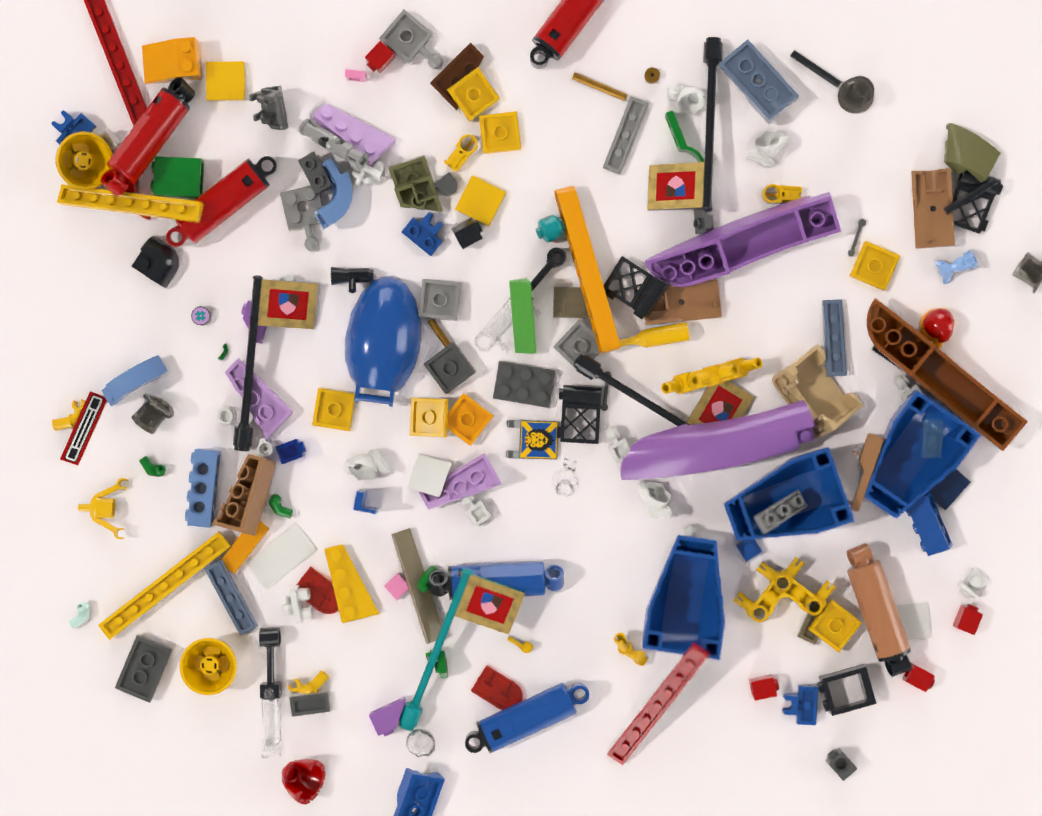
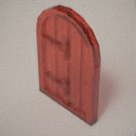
M310 566L296 585H299L300 588H309L311 596L306 602L323 614L336 613L338 605L332 582Z
M488 665L485 666L470 690L500 710L519 703L523 699V692L517 683Z

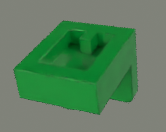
M430 650V652L425 653L427 661L430 657L432 650ZM440 651L438 661L435 664V672L439 673L441 679L449 678L447 656L445 651Z

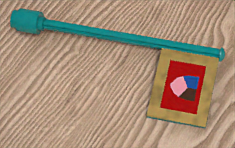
M468 568L462 569V576L414 698L410 702L405 703L400 715L399 726L401 728L413 731L418 725L423 712L420 702L454 616L509 635L524 599L525 592L475 575Z

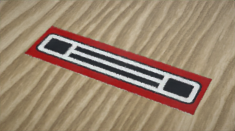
M89 392L60 460L79 465L107 402L104 396Z

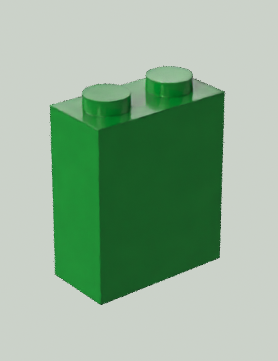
M155 156V160L151 164L154 180H151L150 189L154 196L197 199L203 194L204 160L201 158Z

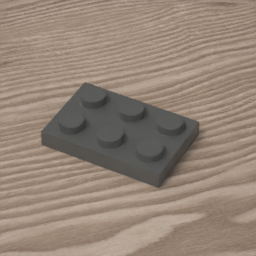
M499 361L493 399L549 408L556 370Z
M139 634L136 635L115 689L150 703L173 649Z

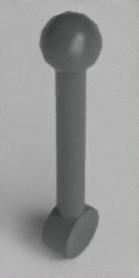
M865 219L858 221L859 227L851 249L847 253L850 257L855 255L854 250L862 227L866 225Z
M606 371V372H605L606 374L612 376V375H611V372H609V371ZM606 382L603 404L601 405V410L603 411L608 410L607 396L609 384Z

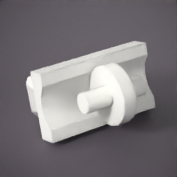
M349 161V169L353 170L351 175L357 178L356 185L359 186L362 182L369 184L370 181L377 184L380 183L384 169L383 163L375 161L372 167L366 164L363 169H358L354 163Z
M299 585L293 586V589L289 591L290 596H285L286 603L281 604V610H287L288 616L294 614L295 624H301L304 619L312 618L314 615L313 607H303L302 602L310 599L309 588H300Z

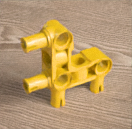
M741 357L694 372L675 375L672 381L661 385V390L664 394L676 392L679 395L698 388L710 387L724 383V381L745 377L749 371L762 368V360L759 357L749 360L742 359Z
M794 557L786 570L783 569L781 571L774 570L762 561L760 565L766 571L760 567L756 571L770 580L768 587L757 601L753 602L740 591L737 596L743 601L735 597L733 602L746 610L750 618L760 623L764 622L774 612L773 608L784 597H789L799 605L800 609L816 616L827 605L826 600L836 587L832 584L826 590L830 585V582L826 580L820 590L813 594L795 581L796 574L805 565V563L800 561L795 567L799 561L797 557ZM781 577L788 580V586L784 589L779 588L777 585V581ZM816 601L819 603V610L817 612L809 610L808 605L810 602ZM757 608L763 609L765 611L764 618H755L754 611Z

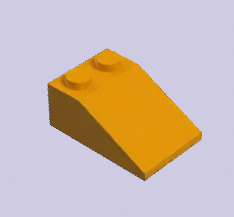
M195 37L175 38L142 46L145 84L169 83L180 77L185 81L202 80L200 44Z

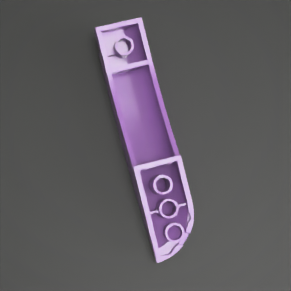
M830 192L814 197L809 195L707 231L646 259L645 264L656 278L671 286L686 287L731 274L730 272L769 255L841 232Z
M802 400L749 416L702 424H684L653 433L636 441L630 447L626 457H623L620 468L621 480L653 479L695 474L742 465L799 449L798 445L814 440L812 428L814 421L809 407Z

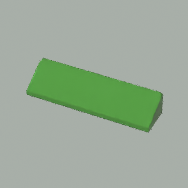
M528 278L509 280L515 353L535 354L536 340L531 282Z

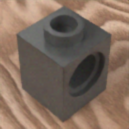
M840 748L830 751L827 755L828 758L825 760L843 781L858 769ZM844 759V765L836 767V761Z

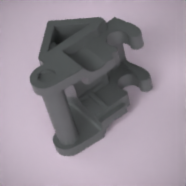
M281 85L261 88V91L249 95L250 101L257 100V103H261L262 108L260 112L253 115L254 121L261 119L262 124H267L271 129L275 130L289 128Z

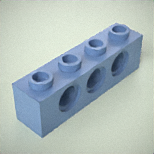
M195 449L191 453L190 462L193 464V469L190 471L188 479L189 483H191V489L187 492V502H189V509L185 511L187 526L213 527L221 451ZM203 463L208 466L206 474L200 471V466ZM201 482L206 485L204 493L198 490V485ZM198 502L204 504L203 512H199L196 509Z

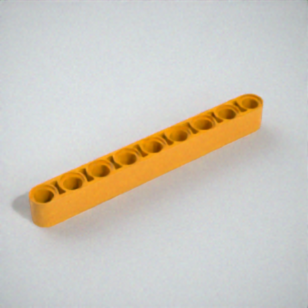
M573 185L554 190L555 200L565 226V235L598 350L602 354L620 349L619 338L576 189Z

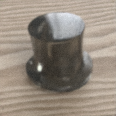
M855 76L846 80L838 90L837 97L840 107L852 114L862 113L869 109L874 101V85L871 80L864 76Z
M1028 251L1017 264L1012 276L1032 287L1033 294L1036 293L1042 283V261Z
M144 393L145 401L131 418L141 429L150 434H155L163 420L174 416V410L162 398Z

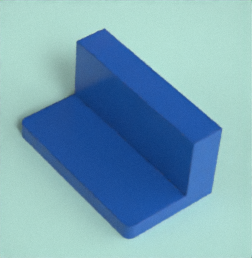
M357 490L353 510L371 514L379 513L380 508L365 506L368 490Z

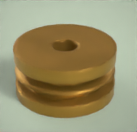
M655 67L648 68L644 74L645 81L649 84L656 83L660 78L659 70Z

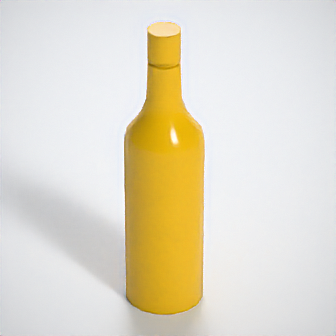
M687 322L643 329L633 337L619 339L620 347L640 345L644 348L689 341L690 337Z

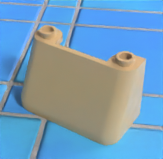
M818 344L772 377L774 387L787 404L802 400L806 402L814 421V426L812 427L814 438H821L833 432L864 406L857 395L853 393L844 395L832 377H827L826 369L822 365L826 361V353Z

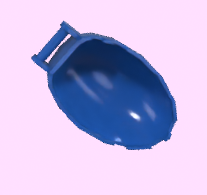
M393 276L375 279L361 292L350 314L345 334V362L350 379L356 385L354 402H373L388 404L389 407H393L395 392L405 385L415 369L421 348V319L418 317L419 312L416 299L405 282ZM361 388L390 391V397L363 394L360 391Z

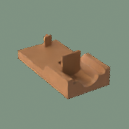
M951 168L911 171L915 248L955 246L953 212L947 215L943 209L953 203ZM932 206H935L936 210L931 211L930 208Z
M718 279L686 287L667 284V289L648 318L644 317L646 326L721 318ZM679 300H683L684 304L680 305Z
M869 433L861 453L852 452L860 455L858 462L863 470L852 501L848 500L851 510L859 512L884 441L882 437Z

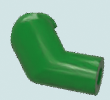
M147 456L139 460L147 475L161 477L165 474L166 468L164 465L152 464Z
M273 494L269 499L272 511L276 515L291 519L293 510L283 507L280 502L281 497Z
M430 566L417 582V588L422 593L430 589L428 584L429 576L437 570L435 566Z

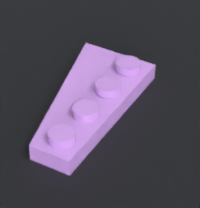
M326 103L312 117L323 128L355 146L356 150L361 153H367L369 155L367 163L369 166L384 154L396 140Z
M238 358L225 371V374L237 393L243 397L245 363ZM253 372L250 412L256 424L263 431L264 437L268 439L294 411Z
M484 453L447 475L440 497L419 492L428 510L502 485Z

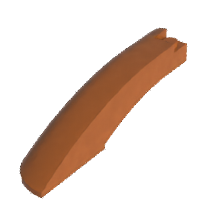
M877 298L873 300L866 320L867 332L873 345L952 412L1001 451H1004L1029 421L984 387L934 343Z

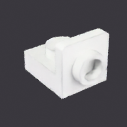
M971 568L957 585L961 588L959 592L966 598L976 599L978 597L976 594L984 587L988 580L974 568Z

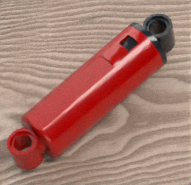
M561 0L531 39L536 46L530 53L531 65L536 69H543L547 66L550 58L559 61L604 0ZM542 54L545 59L538 62L534 59V56Z
M183 78L174 79L169 84L168 89L162 87L107 162L110 170L102 175L100 181L115 196L123 194L128 188V183L136 184L190 110L188 103L194 98L195 90Z
M264 156L256 164L250 158L242 162L194 200L204 204L199 223L175 220L178 225L171 228L166 235L168 244L173 247H179L187 239H190L193 243H198L270 186L266 177L276 171V160L271 156ZM263 161H271L273 168L270 171H265L262 168ZM177 231L181 234V241L175 242L172 240L171 235L173 232Z

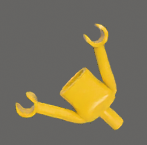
M120 478L115 485L96 493L91 499L90 504H78V511L90 512V517L95 523L110 530L116 539L121 540L125 539V537H119L118 532L125 529L116 528L102 519L115 517L116 501L114 498L101 497H105L118 489L127 490V487L121 486L122 481H129L126 478Z

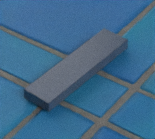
M842 299L822 300L827 377L847 376Z
M221 559L205 567L204 570L239 635L241 636L257 628L258 625L223 560Z

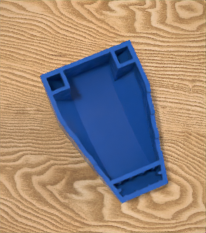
M915 390L889 420L883 436L884 441L864 497L897 519L915 504L920 497L927 494L932 487L940 483L951 471L959 467L981 437V434L924 394Z
M829 447L788 459L723 503L736 541L819 534L855 522ZM799 490L808 506L763 534L754 516L793 491Z
M677 535L645 610L642 649L684 655L694 642L710 653L707 659L720 660L725 628V614L717 541Z

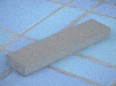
M630 96L602 167L603 169L618 175L621 174L647 108V102Z

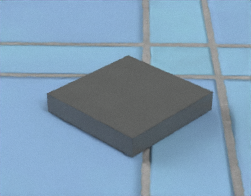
M455 341L424 363V366L445 395L476 373V370Z

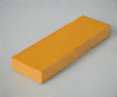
M259 521L255 536L241 533L223 556V562L233 574L237 572L270 528Z

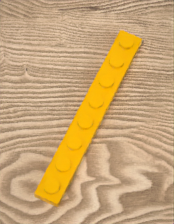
M61 184L57 203L60 205L197 223L200 222L204 205L199 201L127 192L115 196L109 190L95 188L82 190Z
M218 531L98 624L99 628L111 640L231 547V544L221 531Z

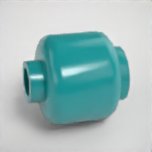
M550 215L538 221V228H535L539 239L542 238L545 242L549 243L563 236L565 226L561 217Z

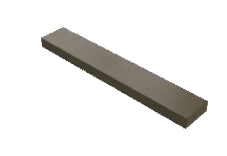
M408 528L393 533L391 536L426 644L436 641L442 625L430 589L422 593L417 588V582L423 575L424 569L411 529Z

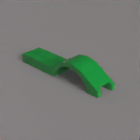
M673 110L665 113L664 117L678 152L688 153L697 162H704L700 152L687 146Z

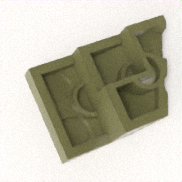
M948 123L946 125L948 139L945 141L944 163L957 175L968 170L980 182L985 181L1001 152L975 133L956 124Z
M425 155L388 167L400 207L437 212L443 211Z

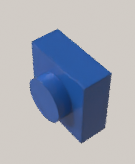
M755 539L743 540L736 544L737 549L746 562L762 553Z

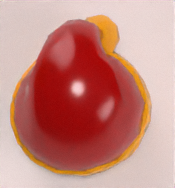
M945 308L931 309L921 317L919 331L938 348H941L943 343L947 342L952 336L955 324L954 316Z

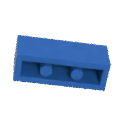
M928 492L907 509L906 513L909 517L911 516L914 522L912 524L913 529L920 536V546L923 552L931 556L949 550L953 543L931 492Z

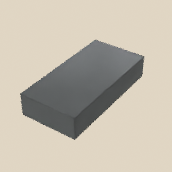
M328 692L291 696L289 698L292 717L331 711Z

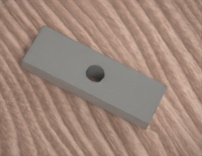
M795 490L754 516L764 534L808 505L800 491Z

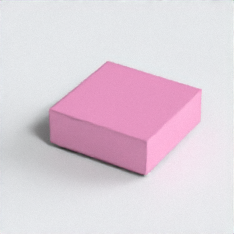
M345 69L347 80L366 81L365 71Z
M399 573L384 585L396 600L408 590L406 580Z

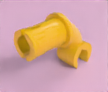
M81 399L80 407H78V401L73 400L72 408L75 410L73 415L69 414L68 417L52 420L54 431L74 428L85 403L84 399Z
M617 633L613 640L618 646L619 653L631 658L637 665L644 666L649 658L645 656L646 653L633 649L631 642L627 641L624 633Z
M320 670L307 684H302L299 679H293L297 683V687L292 688L290 684H287V687L291 692L301 694L318 693L319 688L329 679V676Z

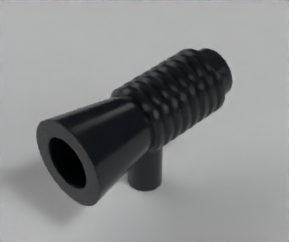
M331 267V286L349 282V293L356 292V283H370V281H374V270L370 268L344 269Z

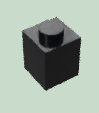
M472 218L451 228L462 249L483 239L480 234L483 230L479 222L474 223Z

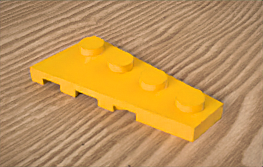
M344 545L325 548L324 551L341 622L346 623L378 615L379 612Z

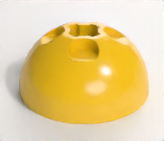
M77 132L69 135L60 143L55 155V165L59 175L67 184L77 189L89 190L102 185L101 177L106 171L110 170L107 162L113 154L109 145L100 136L91 132Z
M202 638L194 641L184 650L179 664L180 675L186 686L195 693L215 695L227 689L233 682L237 672V660L233 650L225 642L216 638Z

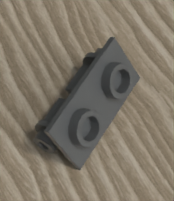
M315 151L298 160L315 194L330 189L329 187L332 186V183Z
M701 208L693 209L695 234L714 229L713 215H706V211H703Z

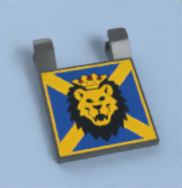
M507 420L506 426L508 428H520L519 451L507 450L505 453L506 458L557 460L558 438L556 437L559 421Z

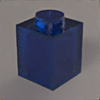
M299 438L275 446L282 465L306 456L305 452H307L305 443L304 441L300 442Z

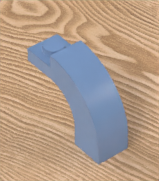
M331 158L324 161L322 166L332 183V197L327 205L314 213L323 230L336 223L345 215L350 207L353 196L352 182L348 172L340 174L339 166Z
M159 355L120 374L108 382L101 391L112 407L140 387L159 379L168 370Z

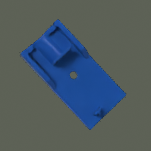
M406 768L397 792V807L393 816H432L445 778L438 772L427 775Z

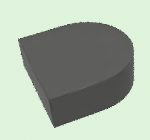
M450 172L435 183V186L444 195H452L458 188L457 181Z

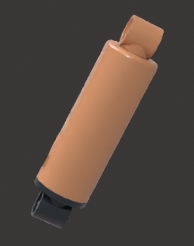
M866 543L848 549L846 552L847 558L852 567L847 570V574L877 660L885 662V667L891 677L910 671L911 663L907 654L911 652V648L881 562L877 559L873 560L872 551Z

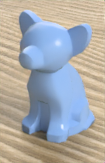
M972 249L965 252L962 257L957 258L951 264L941 260L935 262V265L938 267V273L943 278V284L950 282L954 272L964 271L968 268L974 269L979 266Z

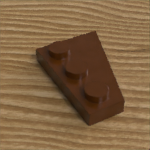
M470 42L429 83L456 111L459 107L447 89L479 67L484 57L483 54Z

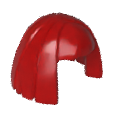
M300 759L289 762L282 769L283 786L296 802L306 805L310 803V800L313 801L317 797L326 777L324 764L314 759Z

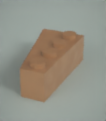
M248 454L237 475L238 480L236 484L231 486L229 490L230 495L226 503L222 504L219 509L221 513L218 519H214L212 525L255 536L276 462L264 457Z

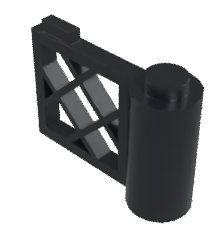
M968 170L960 173L952 196L953 202L958 200L957 197L960 190L969 193L993 178V176L989 175L985 181L980 182ZM996 178L998 184L966 203H972L975 213L965 216L962 206L959 207L963 218L954 221V225L978 234L981 231L985 232L989 222L986 220L994 197L1000 195L1003 189L1001 179ZM979 198L987 199L985 208L978 211L974 201ZM977 215L980 221L977 229L970 227L967 221L968 218Z
M621 256L603 285L607 297L612 300L617 298L634 310L633 314L640 319L650 316L668 287L666 283ZM625 262L629 265L630 273L621 275V267ZM642 273L647 276L642 284L636 285L635 275ZM631 276L633 286L624 288L622 278ZM619 280V290L612 291L609 289L612 281ZM633 289L635 296L629 302L626 300L625 291Z
M563 385V388H559V400H562L561 426H557L556 438H560V442L599 443L602 387ZM566 408H574L579 415L570 421L565 416ZM588 409H595L596 418L589 422L583 414ZM580 416L588 423L581 431L573 425V422ZM565 419L569 422V424H567L566 426ZM570 425L578 433L573 438H564L565 430ZM590 426L595 431V440L586 439L581 433Z

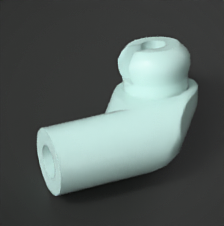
M78 603V615L69 620V625L72 629L89 619L90 606L88 603Z

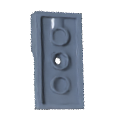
M748 39L718 64L720 69L745 95L748 102L768 124L783 109L798 100L799 95ZM756 79H760L761 82L756 83Z

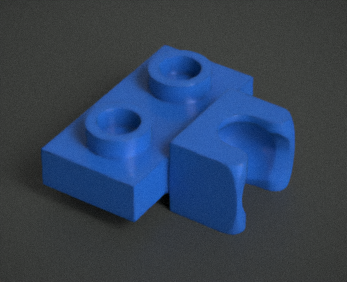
M65 110L61 111V115L65 119L63 124H58L55 121L51 122V125L62 133L56 140L59 145L71 134L77 132L92 133L97 127L83 113H80L74 119Z
M431 212L421 222L413 217L401 232L429 256H432L443 243V240L437 234L445 225L444 222H439L436 226H433L431 219L434 214Z
M798 685L797 694L784 693L782 695L785 700L791 701L790 707L782 708L784 715H796L797 725L816 726L818 686Z

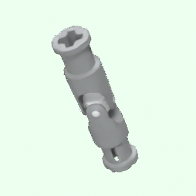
M305 119L300 125L299 132L301 135H307L316 144L333 152L343 160L354 163L358 169H363L368 163L369 155L367 153H361L347 141L340 139L321 126L317 127L312 124L311 120Z

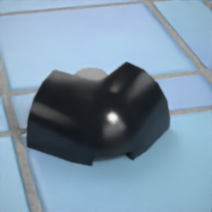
M154 235L143 244L140 249L141 252L131 267L160 286L167 288L178 271L179 257L172 246Z

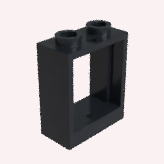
M864 664L819 676L820 682H817L819 692L824 694L823 707L825 712H829L831 716L877 704L867 667ZM858 674L865 700L835 708L828 682Z

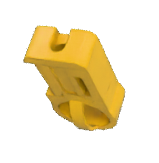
M470 134L463 135L456 144L457 148L448 157V160H444V163L455 172L462 168L478 148V140ZM472 137L468 144L462 148L463 139ZM475 141L474 148L468 152L467 150Z
M769 184L763 188L761 196L763 201L768 204L787 203L802 198L800 197L802 187ZM769 187H773L778 193H766V190ZM767 197H777V199L771 201Z

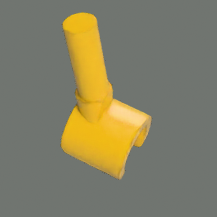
M510 636L507 638L509 642L515 644L524 653H530L534 648L529 641L522 644Z

